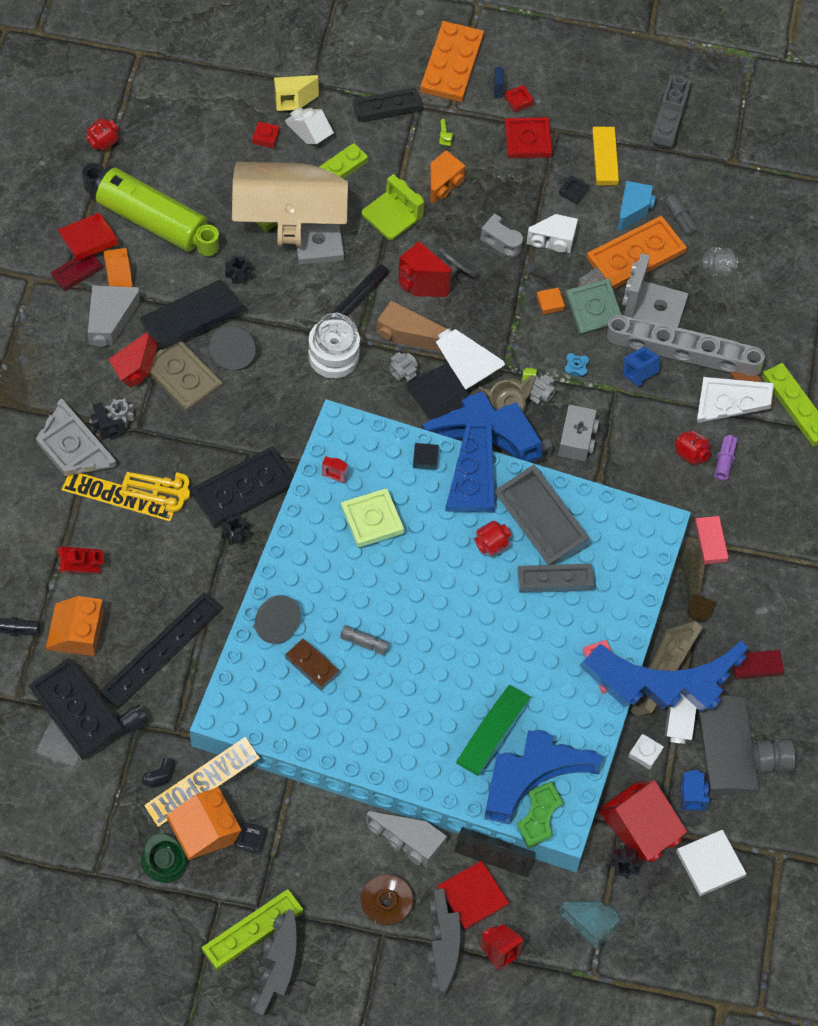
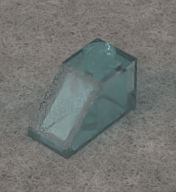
M563 902L558 913L595 949L618 928L620 922L617 912L610 906L606 907L602 902Z

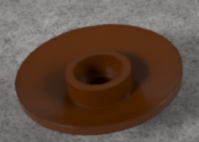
M394 875L374 877L364 886L361 893V906L365 915L380 925H394L401 922L408 916L412 908L413 895L410 887L405 881ZM389 900L391 905L388 907L383 906L382 901Z

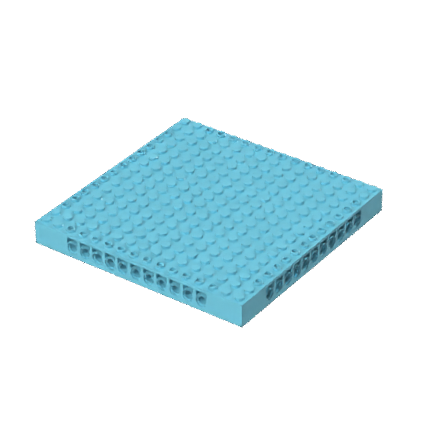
M325 399L191 726V746L219 755L246 737L259 757L250 766L411 819L427 821L433 826L457 834L464 827L528 849L517 829V823L528 815L531 808L528 794L524 796L516 807L510 819V824L485 820L484 816L497 753L509 752L523 758L528 730H543L550 735H554L552 745L564 744L575 750L582 751L588 749L602 755L598 774L569 773L559 775L535 787L537 788L552 781L563 801V806L557 809L550 818L549 825L552 838L528 850L535 852L533 859L577 873L630 707V702L623 707L608 692L605 694L601 693L597 682L579 666L586 659L582 650L583 647L607 640L613 654L632 664L643 666L691 512L535 464L588 535L591 543L583 550L555 565L592 564L594 587L593 590L519 592L518 566L547 565V563L497 495L494 493V511H445L462 441ZM415 443L439 445L437 470L413 468ZM492 451L494 491L534 463ZM325 456L339 458L348 464V476L345 483L322 476V462ZM387 488L403 525L404 534L357 548L341 509V502ZM494 520L500 525L506 524L512 537L508 538L510 542L508 549L494 557H489L487 554H481L473 538L476 537V530ZM276 595H285L296 601L300 608L301 617L298 628L290 638L281 643H267L258 636L256 630L252 627L255 624L257 611L269 598ZM348 625L355 628L354 631L361 630L376 636L377 640L381 638L388 641L389 647L385 655L376 653L375 649L371 651L353 644L352 640L348 642L341 639L343 627ZM303 638L339 670V675L322 691L285 659V654ZM510 684L531 696L530 701L518 716L513 728L503 739L501 747L479 776H476L457 765L456 761L483 719Z

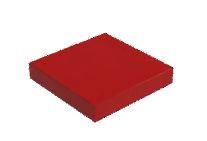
M549 117L505 118L508 158L552 157Z
M100 213L58 229L60 237L77 261L119 244L116 235Z
M482 860L444 881L437 887V889H444L446 903L451 911L459 913L460 925L464 931L509 905L508 900Z

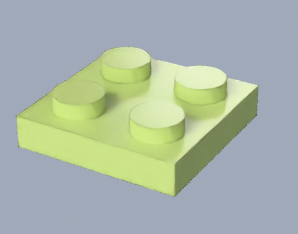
M387 488L341 502V509L357 548L404 534L403 525Z

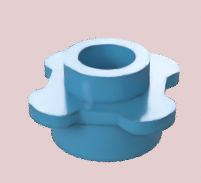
M572 353L566 356L568 361L564 368L566 373L574 377L587 374L586 364L589 363L587 356L583 355L580 357Z

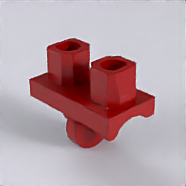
M75 547L57 548L60 556V572L69 574L100 573V565L104 563L102 550Z

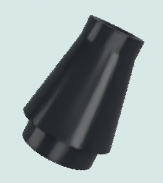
M140 704L129 708L117 720L124 729V732L117 737L145 727V724L150 722Z

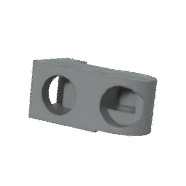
M494 213L482 227L480 240L509 257L519 255L522 249V234L502 225V218Z

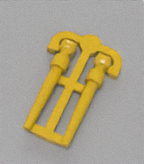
M127 472L122 484L121 494L156 502L158 505L165 506L167 504L165 511L178 512L182 509L184 501L190 498V491L188 490L189 479L186 475L177 472L174 481L167 477L159 478ZM132 477L139 480L155 483V485L130 480V478ZM131 486L140 489L153 491L152 495L145 493L127 491V487ZM158 492H159V493H164V494H169V495L178 496V499H179L178 504H177V499H176V498L170 497V498L168 499L166 496H162V495L157 496Z

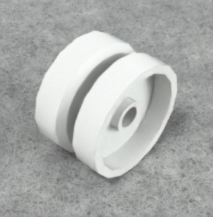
M340 318L324 319L317 323L309 335L308 358L311 367L318 374L327 378L345 377L353 372L359 361L360 336L358 330L352 323Z

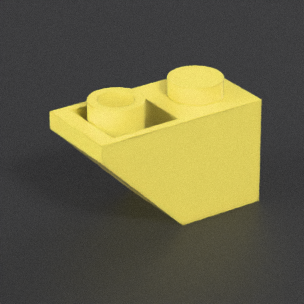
M318 75L274 78L277 111L296 110L319 96Z

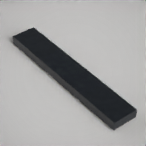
M203 592L100 690V695L119 710L222 611V607Z

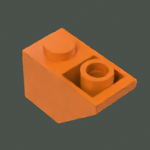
M447 150L431 162L430 202L432 204L436 203L439 199H444L451 189L455 186H460L465 179V165Z

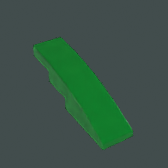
M509 684L457 759L456 764L479 776L501 747L503 739L515 725L518 716L528 705L531 696Z

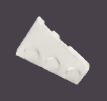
M704 377L697 417L698 423L771 409L774 383Z

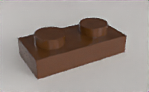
M304 638L285 654V659L320 691L339 675V670Z

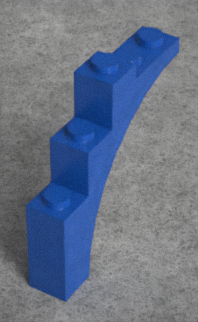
M740 641L726 654L711 663L693 669L665 671L653 670L632 664L616 656L602 644H599L579 666L600 686L604 687L623 707L629 702L634 705L643 695L640 691L642 690L662 710L668 705L674 707L682 698L679 694L681 693L700 712H703L707 708L712 710L721 701L718 696L723 689L716 683L721 685L730 675L727 672L732 665L737 667L746 658V655L743 653L747 650L748 646Z

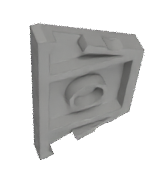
M60 399L53 415L49 416L46 426L36 438L38 446L64 476L115 467L116 460L64 400Z

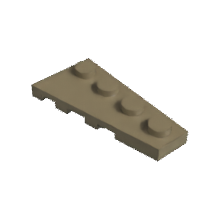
M695 621L666 629L649 669L677 671L703 627ZM642 690L640 691L643 695L630 709L636 716L652 713L657 707V704Z

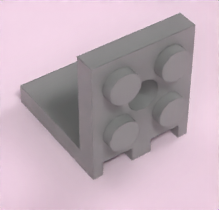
M301 223V247L296 246L298 263L308 264L344 260L339 224ZM315 238H321L324 240V242L322 244H316L313 242V240Z
M641 253L639 261H634L631 276L625 288L622 305L626 306L624 316L678 327L688 293L646 282L645 276L650 255ZM663 305L666 310L658 311L654 306Z

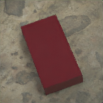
M94 255L79 261L74 258L52 271L51 277L65 292L101 271L102 265Z
M780 650L743 653L746 655V658L737 667L732 665L734 680L783 676L784 673Z

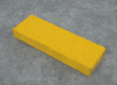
M593 127L592 138L596 185H618L615 127Z

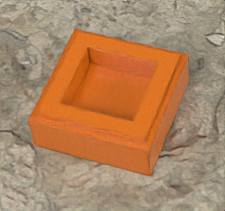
M559 287L536 293L542 315L564 311L565 305Z

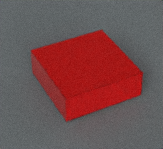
M524 85L504 93V97L514 113L534 105V99Z

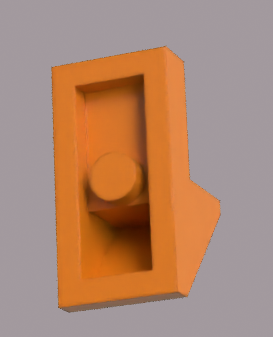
M121 248L104 251L109 286L132 287L127 249Z

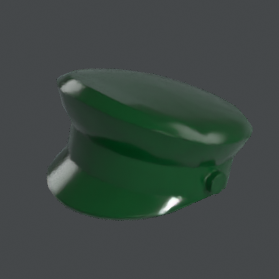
M155 834L145 843L144 851L141 855V866L147 876L154 881L171 883L179 879L185 872L187 856L181 845L173 837L167 834Z

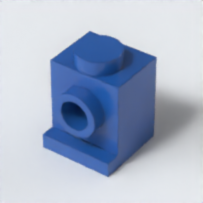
M645 346L624 357L623 376L638 387L642 385V381L660 372V357Z
M690 770L683 773L681 779V810L706 811L709 804L708 782H704V773L702 771Z

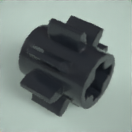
M233 256L230 262H225V277H231L232 284H245L247 278L252 279V262L247 263L245 256Z
M229 515L227 522H221V529L223 530L221 538H227L229 545L237 543L242 545L243 539L250 537V531H248L250 528L249 521L244 522L242 515L238 517Z
M624 845V848L620 851L614 849L612 854L614 858H611L609 866L615 868L614 875L623 876L625 879H628L632 873L638 875L639 866H641L643 858L638 857L637 848L632 849Z

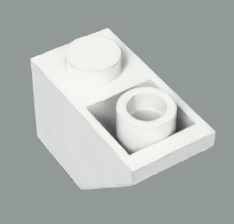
M298 108L290 113L291 116L285 120L286 124L306 144H318L334 133L322 109Z
M555 214L529 227L526 244L538 248L552 249L557 252L570 253L578 219Z

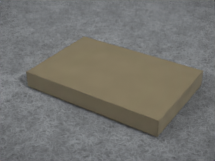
M182 341L166 349H160L155 353L150 376L186 413L223 387V382Z

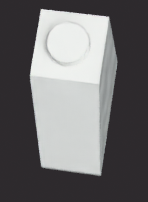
M449 328L438 335L439 340L436 343L465 390L506 365L503 360L456 329L451 331Z
M679 693L682 698L674 707L668 705L665 736L671 737L670 742L685 744L686 739L692 740L696 707Z

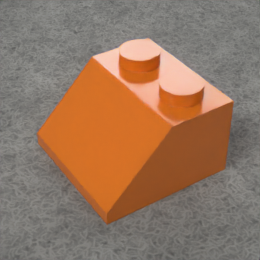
M76 596L56 603L46 650L95 656L104 616L102 599Z
M219 787L196 794L166 816L188 860L233 845L241 832V828Z

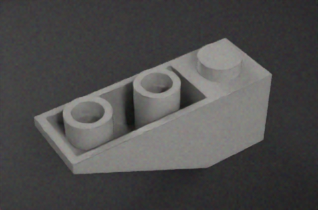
M372 811L367 813L366 824H368V828L374 834H381L387 838L388 843L396 850L402 849L406 852L409 859L417 865L422 864L428 868L446 845L447 836L427 821Z

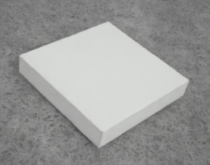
M723 830L680 847L676 851L699 896L746 876V872Z

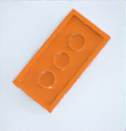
M442 21L420 86V92L462 102L484 37V31Z
M661 215L588 252L586 259L602 280L610 279L614 290L626 284L628 279H630L634 261H639L641 253L650 255L647 272L686 253L687 247Z

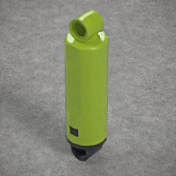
M89 163L84 166L82 170L84 189L92 194L94 202L183 251L191 252L197 247L198 252L204 256H212L218 252L219 232L214 226L208 225L205 215L112 165L108 166L105 170L98 163Z

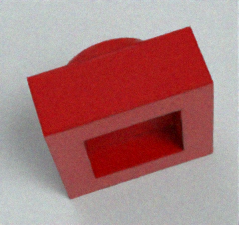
M258 121L252 138V144L274 149L280 132V126Z
M325 456L322 462V476L345 483L348 476V464L339 458Z

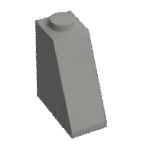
M92 285L88 324L89 345L98 347L113 346L140 304L139 287Z

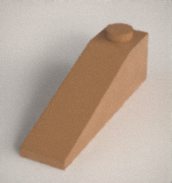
M390 301L377 320L376 333L383 339L391 340L398 344L442 352L436 341L439 340L438 335L447 329Z

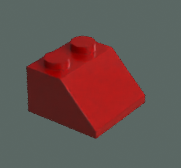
M419 241L400 256L398 283L404 291L410 292L413 296L447 297L450 294L452 269Z

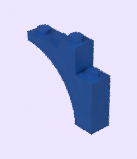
M483 391L462 399V408L422 424L424 430L453 439H463L467 422H491L492 444L504 449L514 458L527 462L542 457L541 441L517 402L503 406L495 411Z
M528 730L523 758L509 752L497 753L484 819L510 824V819L516 807L524 796L528 794V791L540 783L559 775L569 773L598 774L602 755L588 749L582 751L575 750L564 744L552 745L554 735H550L543 730Z

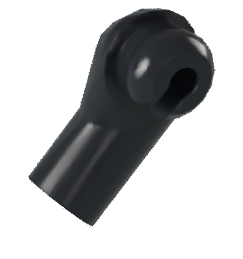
M164 757L160 769L143 774V785L155 788L167 784L172 774L175 760Z

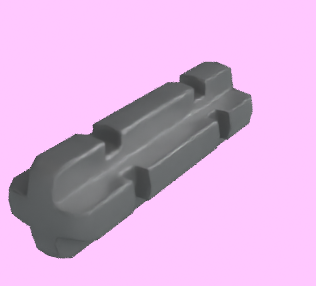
M348 625L343 627L341 639L348 642L352 640L353 644L371 651L375 649V652L381 655H385L389 647L388 641L381 638L377 640L376 636L361 630L354 631L355 628Z

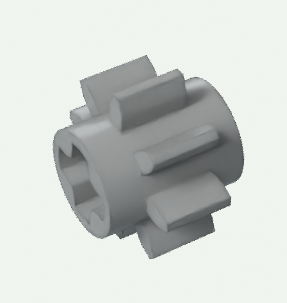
M398 352L390 358L392 362L390 363L389 371L395 379H406L409 381L416 376L415 371L417 370L418 363L410 353L401 354Z
M546 374L541 377L535 376L529 399L537 404L543 401L548 403L556 392V388L552 385L555 380Z
M125 398L123 400L113 399L111 406L105 407L108 422L121 418L126 428L129 421H134L133 404L128 405Z

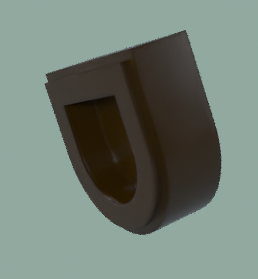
M693 593L688 606L689 617L696 622L709 620L716 602Z

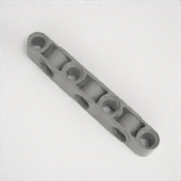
M614 315L608 321L607 338L616 345L629 347L634 350L645 346L658 356L725 372H738L749 376L759 375L763 368L764 352L754 346L623 315Z

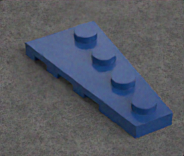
M467 422L445 511H494L491 422Z

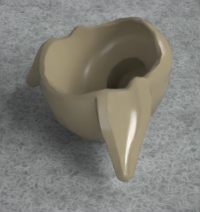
M531 375L522 382L515 378H507L496 382L491 389L480 386L478 391L484 392L495 411L503 406L517 402L523 412L526 406V398L530 394L536 377Z

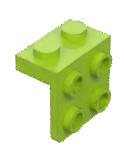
M393 174L387 178L386 192L362 210V217L388 240H394L423 218L424 200L421 195L414 193L404 180L399 179Z

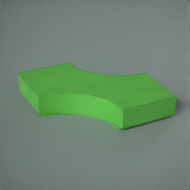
M552 781L528 791L531 803L530 811L524 819L517 823V829L528 849L552 838L549 825L550 818L557 809L563 806V801Z

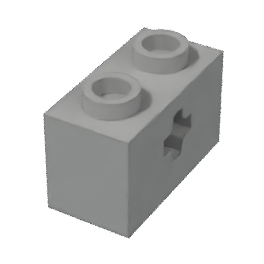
M574 405L568 406L558 456L586 462L587 453L592 454L595 440L591 439V434L597 433L599 420L595 419L596 410Z

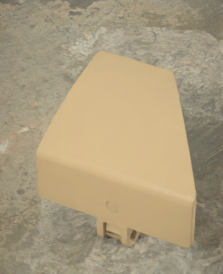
M237 161L233 175L232 220L234 222L278 223V246H282V244H296V246L301 247V223H347L348 182L330 171L309 164ZM284 235H295V237H284Z

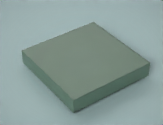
M609 278L565 291L579 335L608 327V321L612 316L621 315Z

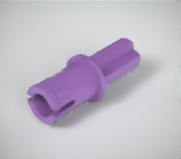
M733 435L724 437L721 451L717 453L718 462L714 477L718 480H728L731 464L735 462L734 453L738 440Z

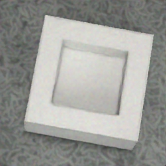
M642 734L631 750L629 758L650 770L663 751L664 746Z

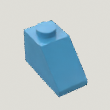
M626 181L617 230L622 231L647 217L648 209H653L655 195H651L653 186Z

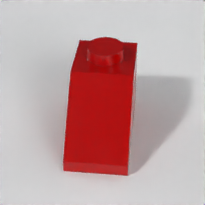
M147 332L109 359L120 380L130 388L139 385L144 378L150 375L158 343Z
M501 924L497 928L494 926L488 928L482 934L480 948L495 968L500 971L520 956L523 939L507 926Z

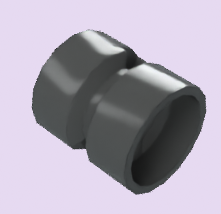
M791 738L776 739L774 744L770 740L754 742L753 753L757 773L773 772L774 768H777L780 772L794 771L795 750Z

